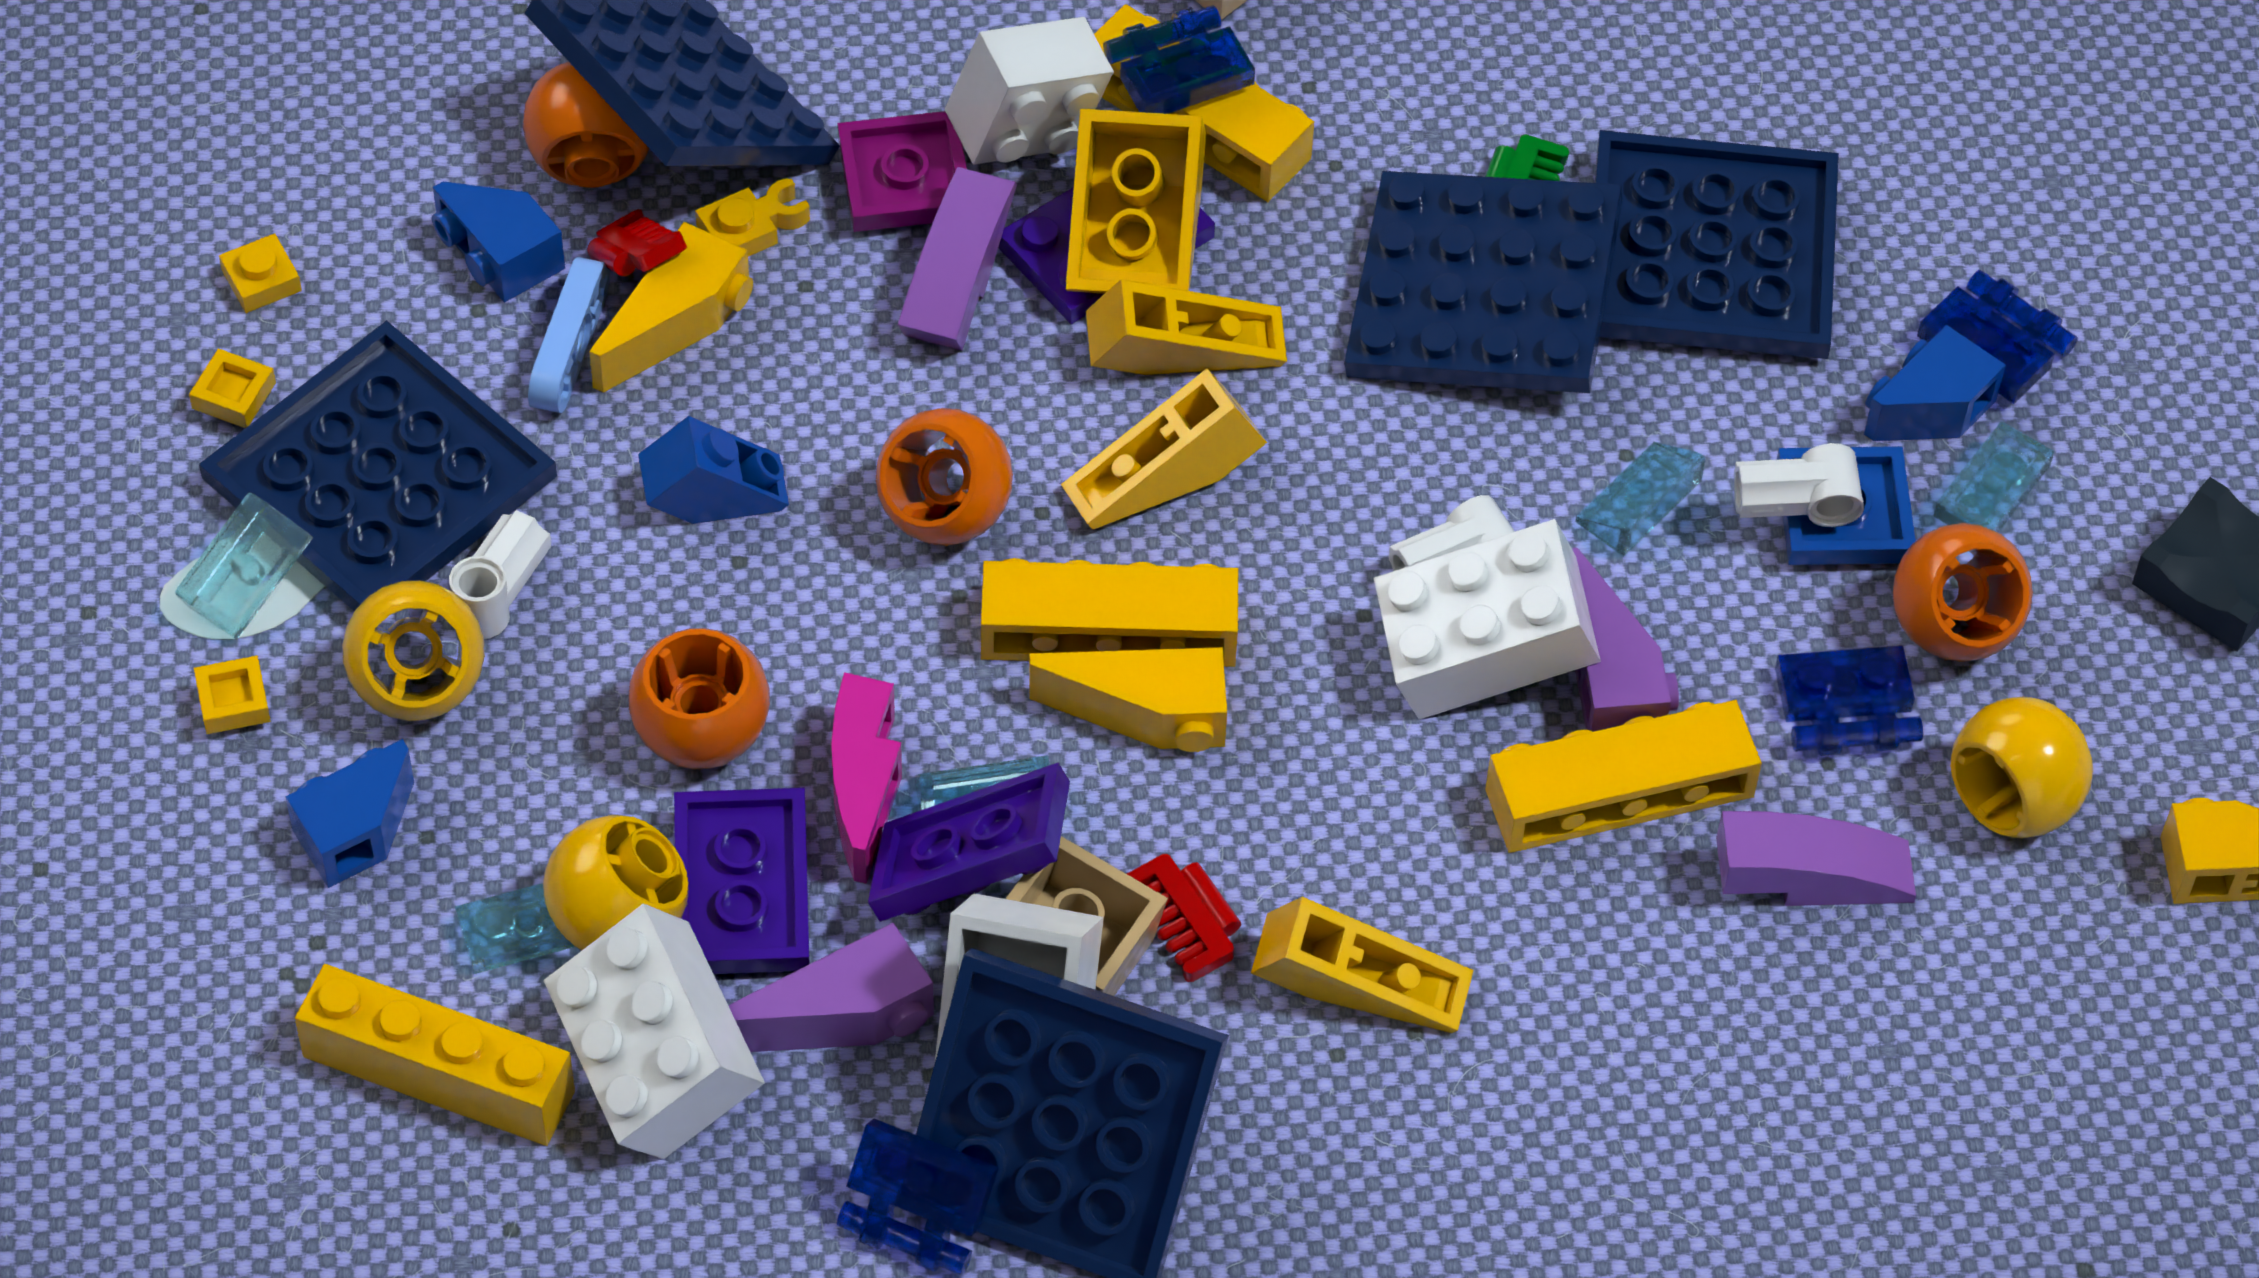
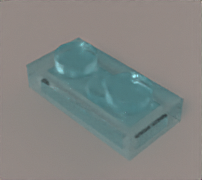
M2001 421L1937 501L1933 517L1947 525L1958 523L1977 524L1998 533L2051 466L2055 451Z
M543 883L455 906L457 922L473 974L575 947L563 936L551 919L545 904Z

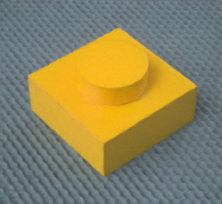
M275 233L219 255L221 270L245 313L302 291L300 277Z
M218 348L189 393L191 407L196 411L246 428L251 424L276 384L274 368Z
M258 655L194 668L206 734L271 722Z

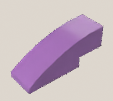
M957 167L925 241L897 324L904 336L963 351L978 298L983 299L1016 190L1017 184L1015 181Z
M1722 811L1716 841L1723 894L1783 893L1785 906L1915 902L1916 891L1909 842L1906 839L1878 829L1810 815L1766 811Z

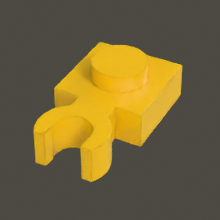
M782 179L772 184L767 190L766 196L759 199L754 196L748 187L695 210L696 226L699 229L747 249L749 257L778 244L777 228L793 230L807 224L810 221V206L806 200L793 206L783 205L795 199V183L792 179Z

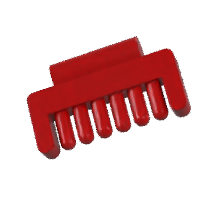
M637 209L596 232L597 238L590 241L587 252L591 259L604 262L606 268L620 276H628L635 268L642 272L654 268L684 251L687 245L680 231L672 232L659 223L644 217L642 210Z
M1162 854L1127 873V875L1156 892H1162L1161 895L1168 898L1166 906L1169 904L1171 906L1164 909L1158 927L1178 916L1180 917L1157 931V937L1160 940H1167L1188 928L1187 931L1166 943L1165 947L1168 952L1174 953L1197 941L1174 956L1175 963L1183 965V977L1187 982H1194L1233 960L1234 946L1228 937L1241 927V921L1200 863H1191L1180 870L1170 855Z

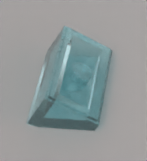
M1653 442L1576 516L1575 522L1624 557L1702 481L1706 458L1695 451Z
M248 493L177 587L175 594L190 609L237 640L313 537L254 493Z
M1048 755L914 775L919 808L923 810L1049 766Z

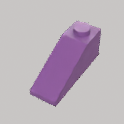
M1572 548L1576 555L1601 661L1575 670L1586 730L1594 732L1621 726L1625 722L1639 716L1656 718L1669 715V711H1677L1679 705L1677 678L1674 672L1665 673L1661 648L1578 548Z
M891 923L728 1006L750 1052L876 1045L894 1035L903 1037L915 1032L924 1025L929 1017L934 1015L933 981L895 924Z

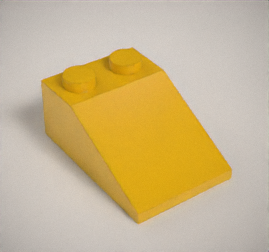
M1080 109L1066 291L1105 294L1121 279L1190 291L1206 141V129L1202 116Z

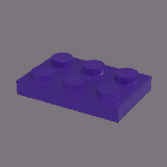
M1074 187L1005 227L998 247L1070 324L1086 316V310L1104 295L1103 293L1066 291ZM1201 208L1199 209L1195 249L1213 239L1215 235V222Z
M1059 762L886 822L883 828L868 898V904L879 922L902 914L914 915L920 913L931 904L960 894H976L992 883L1019 874H1034L1049 864L1057 862L1070 781Z
M805 787L674 792L675 848L683 860L688 877V899L681 919L689 922L713 974L797 971L809 965Z

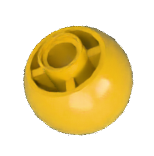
M420 580L397 582L382 587L368 596L354 611L346 627L342 644L345 671L349 682L358 696L372 709L388 717L405 721L428 720L444 715L460 705L472 692L478 681L485 657L484 637L479 622L470 607L454 592L438 584ZM406 608L423 609L419 618H403L396 621L388 630L378 626L389 615ZM438 615L443 616L456 631L458 636L457 660L442 654L443 646L437 630L432 626V623L436 622ZM410 631H418L425 634L431 641L429 656L423 662L416 665H408L401 662L394 653L397 639L402 634ZM369 642L377 645L383 644V651L388 666L395 672L389 686L385 685L371 669L368 661ZM437 668L442 669L448 675L438 686L426 691L405 692L407 679L424 678Z
M2025 696L2012 697L1984 706L1964 724L1955 740L1951 754V774L1963 803L1981 824L2000 835L2028 838L2045 835L2060 828L2080 810L2091 789L2093 763L2084 734L2078 725L2062 710L2041 699Z
M608 815L587 820L566 834L558 843L545 869L543 880L544 899L548 913L558 930L575 947L583 950L643 903L682 918L688 899L687 871L676 848L655 827L635 817Z

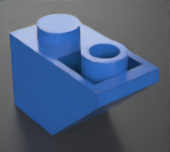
M444 181L433 186L436 213L432 215L431 219L438 236L446 246L456 245L465 256L466 265L476 282L483 287L489 284L504 303L565 269L562 231L528 192Z
M1946 325L1931 341L1928 342L1922 339L1917 342L1905 358L1902 369L1892 379L1884 376L1872 388L1865 402V406L1869 408L1864 435L1872 441L1960 438L1996 402L2006 365Z
M687 416L638 454L647 505L692 524L780 512L789 506L784 480V468L779 454L691 416Z
M403 739L385 748L371 749L362 754L354 763L326 777H314L303 783L297 791L285 796L292 831L328 888L387 859L414 785L409 748Z

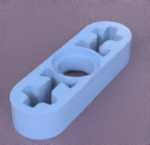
M582 257L574 259L533 366L528 390V403L530 407L556 413L564 412L606 300L610 270L606 268L604 262Z

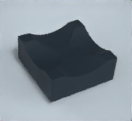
M2209 477L2175 522L2157 540L2153 541L2140 556L2132 584L2238 652L2259 627V516L2245 507L2226 486Z

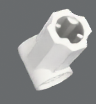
M1835 443L1819 445L1809 449L1803 454L1801 459L1741 461L1735 463L1734 499L1736 512L1740 515V518L1808 515L1814 524L1822 527H1837L1854 522L1864 511L1856 455L1846 445Z
M1480 495L1463 502L1455 508L1447 517L1446 523L1391 545L1389 548V561L1393 571L1515 531L1494 499L1488 495Z
M517 510L514 514H503L472 557L459 561L452 568L449 575L450 591L454 592L470 607L479 622L484 639H490L499 635L507 627L510 620L509 606L551 548L550 533L545 531L534 517Z

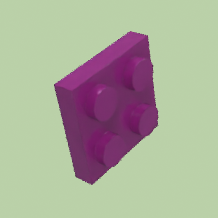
M946 111L837 123L838 142L853 232L933 223L957 167L967 169L963 144Z

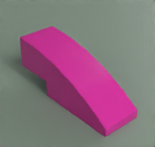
M844 672L835 705L831 742L834 808L842 850L853 880L867 884L881 842L884 824L888 821L902 779L901 742L888 739L895 719L894 683Z

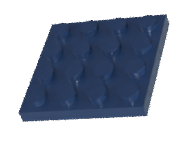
M531 0L524 13L665 166L829 165L840 147L834 138L823 128V120L813 111L804 108L788 91L789 86L787 82L776 73L769 71L753 55V47L744 38L733 34L718 18L719 13L717 9L706 0Z
M1600 130L1597 144L1595 183L1620 184L1623 198L1600 337L1828 359L1832 333L1839 153Z
M1382 171L1344 361L1346 376L1349 378L1590 393L1623 201L1621 185Z
M387 320L199 463L201 477L207 484L353 611L368 596L382 587L401 581L420 580L425 582L492 529L503 514H511L557 477L556 462Z
M970 948L963 955L898 1205L1106 1278H1161L1229 1035Z

